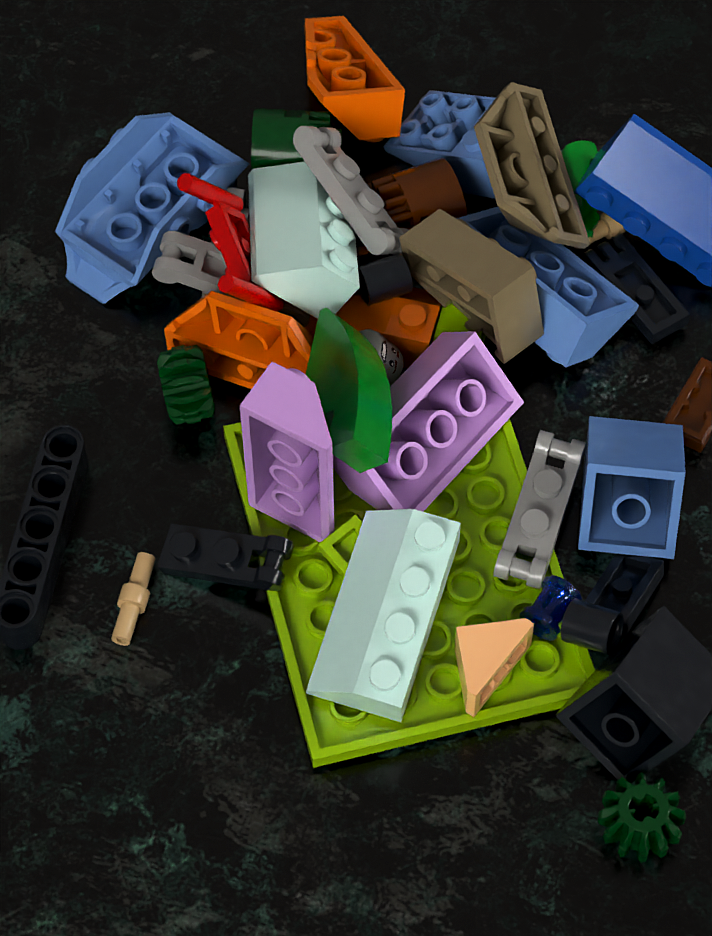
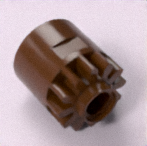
M443 157L373 180L367 184L370 189L382 198L384 209L398 228L410 230L438 209L445 211L454 218L467 216L466 203L459 181L451 165Z

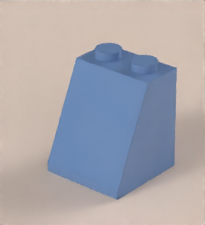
M589 416L584 457L578 550L674 559L686 473L683 425Z

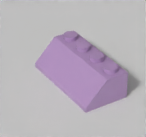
M475 331L442 332L390 386L392 436L388 463L359 473L333 455V468L352 493L376 510L416 509L424 512L521 407L524 401Z
M271 361L240 404L248 504L308 537L322 542L335 531L332 440L315 383L300 370L295 368L286 369Z

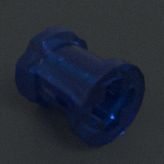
M555 575L546 576L541 582L542 591L531 606L524 607L519 614L520 619L526 618L534 623V635L547 641H553L559 636L561 630L559 625L562 623L569 603L573 599L582 600L580 592L570 582Z

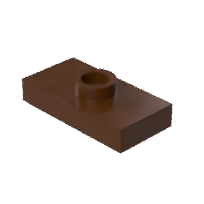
M703 357L700 358L662 422L665 424L683 425L684 445L700 453L712 435V362Z

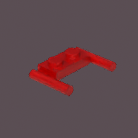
M189 173L180 175L177 180L179 190L213 205L212 208L205 212L211 226L209 234L213 244L221 251L227 265L225 275L218 281L219 290L254 305L276 312L281 311L285 301L251 281L250 227L244 213H241L244 204L243 199Z

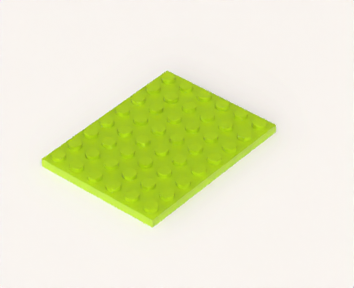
M509 418L424 510L426 513L460 522V538L455 553V561L452 563L402 722L306 694V689L344 578L319 551L318 544L320 542L249 506L241 422L223 426L224 437L250 534L261 537L269 535L281 536L294 543L291 558L284 561L282 573L285 574L282 589L280 591L266 590L313 768L560 709L595 671L587 648L564 642L561 639V624L571 598L554 550L541 589L526 586V580L509 576L508 580L493 576L497 557L506 537L527 474V468ZM333 468L335 530H337L354 515L363 522L366 511L376 509L352 493ZM520 553L516 555V558L530 562L534 558ZM259 557V567L263 566L265 557ZM523 618L533 622L534 628L530 648L474 717L465 711L455 654L456 627Z

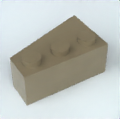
M438 209L399 237L402 253L408 264L411 276L444 308L452 303L469 319L465 322L466 329L475 331L477 334L482 331L497 346L494 355L503 364L544 335L536 285L537 274L534 266L527 259L517 257L501 247L493 238L483 236L472 229L464 220L456 219L441 209Z

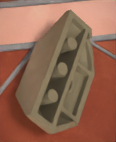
M511 82L505 86L474 126L497 206L508 223L513 227L553 243L585 249L590 245V241L542 90Z

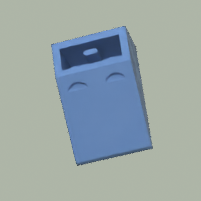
M429 90L401 124L400 137H391L383 147L386 152L413 166L443 157L454 170L462 192L468 195L495 198L474 126L496 98Z

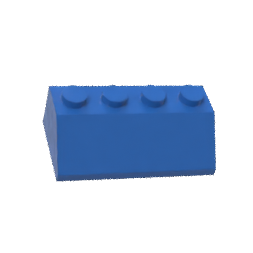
M633 114L597 152L574 192L584 198L591 207L604 212L623 225L627 232L640 237L659 250L666 259L676 262L695 275L702 284L712 287V168L636 114Z

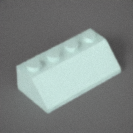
M305 161L253 169L248 174L251 281L317 319L320 310L328 308L336 314L360 288L355 231Z
M416 509L366 511L306 689V694L402 722L459 544L460 522Z

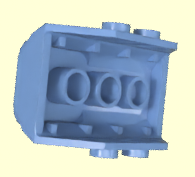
M171 113L135 116L124 128L118 129L113 134L109 144L95 158L89 159L84 164L75 180L55 230L64 242L66 250V278L102 304H105L120 292L136 286L153 268L155 260L162 256L160 243L165 232L177 231L189 235L190 231L200 228L208 221L205 212L212 208L213 205L179 190L177 180L180 175L189 173L227 191L228 187L237 188V177L250 163Z

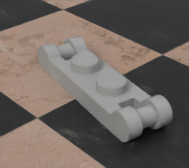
M300 126L297 128L293 136V144L367 250L374 255H387L389 253L393 255L401 253L403 255L399 237L409 230L396 226L384 209L382 198L368 187L359 174L360 168L357 163L345 155L340 148L341 135L339 131L332 127Z
M167 231L163 234L160 243L162 256L155 260L152 275L156 280L166 284L178 282L207 293L214 291L233 297L221 292L218 288V281L225 275L227 265L221 251L213 243L177 231ZM180 258H190L193 260V263L189 264L181 261ZM285 301L283 309L279 311V313L292 316L303 327L308 325L310 314Z
M543 430L539 432L534 453L493 573L494 577L508 580L509 576L526 580V586L541 589L587 443L572 439L571 443L554 438V433ZM549 456L564 460V468L560 469L547 465ZM520 553L534 558L530 562L516 558V555Z

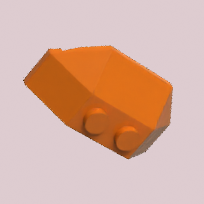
M214 291L209 292L169 322L164 328L167 350L181 345H185V347L198 345L203 350L209 375L249 389L253 388L271 361L286 369H298L306 375L313 343L310 332L292 316Z

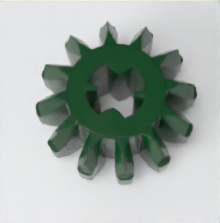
M181 345L161 352L157 365L170 419L177 425L202 422L201 419L212 417L215 411V403L203 350L198 345L186 347Z
M642 772L636 776L635 785L621 777L616 782V792L607 790L603 794L602 804L605 808L599 810L598 823L607 827L603 834L605 844L620 841L618 848L620 858L627 855L630 849L637 851V858L641 863L647 860L649 849L662 858L667 854V843L674 845L679 843L682 835L679 826L684 824L686 813L685 810L676 808L680 801L678 791L663 793L665 786L663 777L656 780L653 786L646 784V777ZM641 813L647 815L642 822L636 820Z

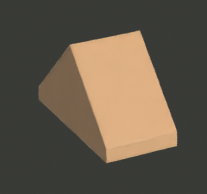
M523 618L456 627L455 654L465 711L474 717L530 648L534 628L533 622Z

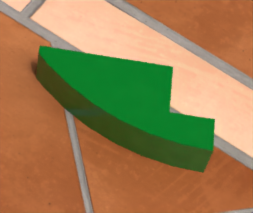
M324 308L319 312L306 375L315 383L332 440V454L357 472L362 473L388 463L392 436L390 385L384 364L374 346L362 333L328 308Z

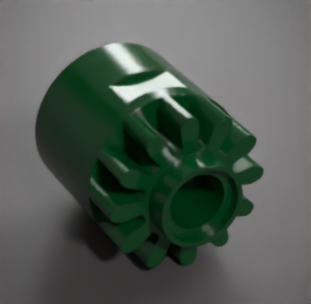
M255 108L252 123L251 171L255 168L304 162L293 144V136L296 129L300 126L332 127L331 112ZM336 129L341 135L340 148L342 149V129Z

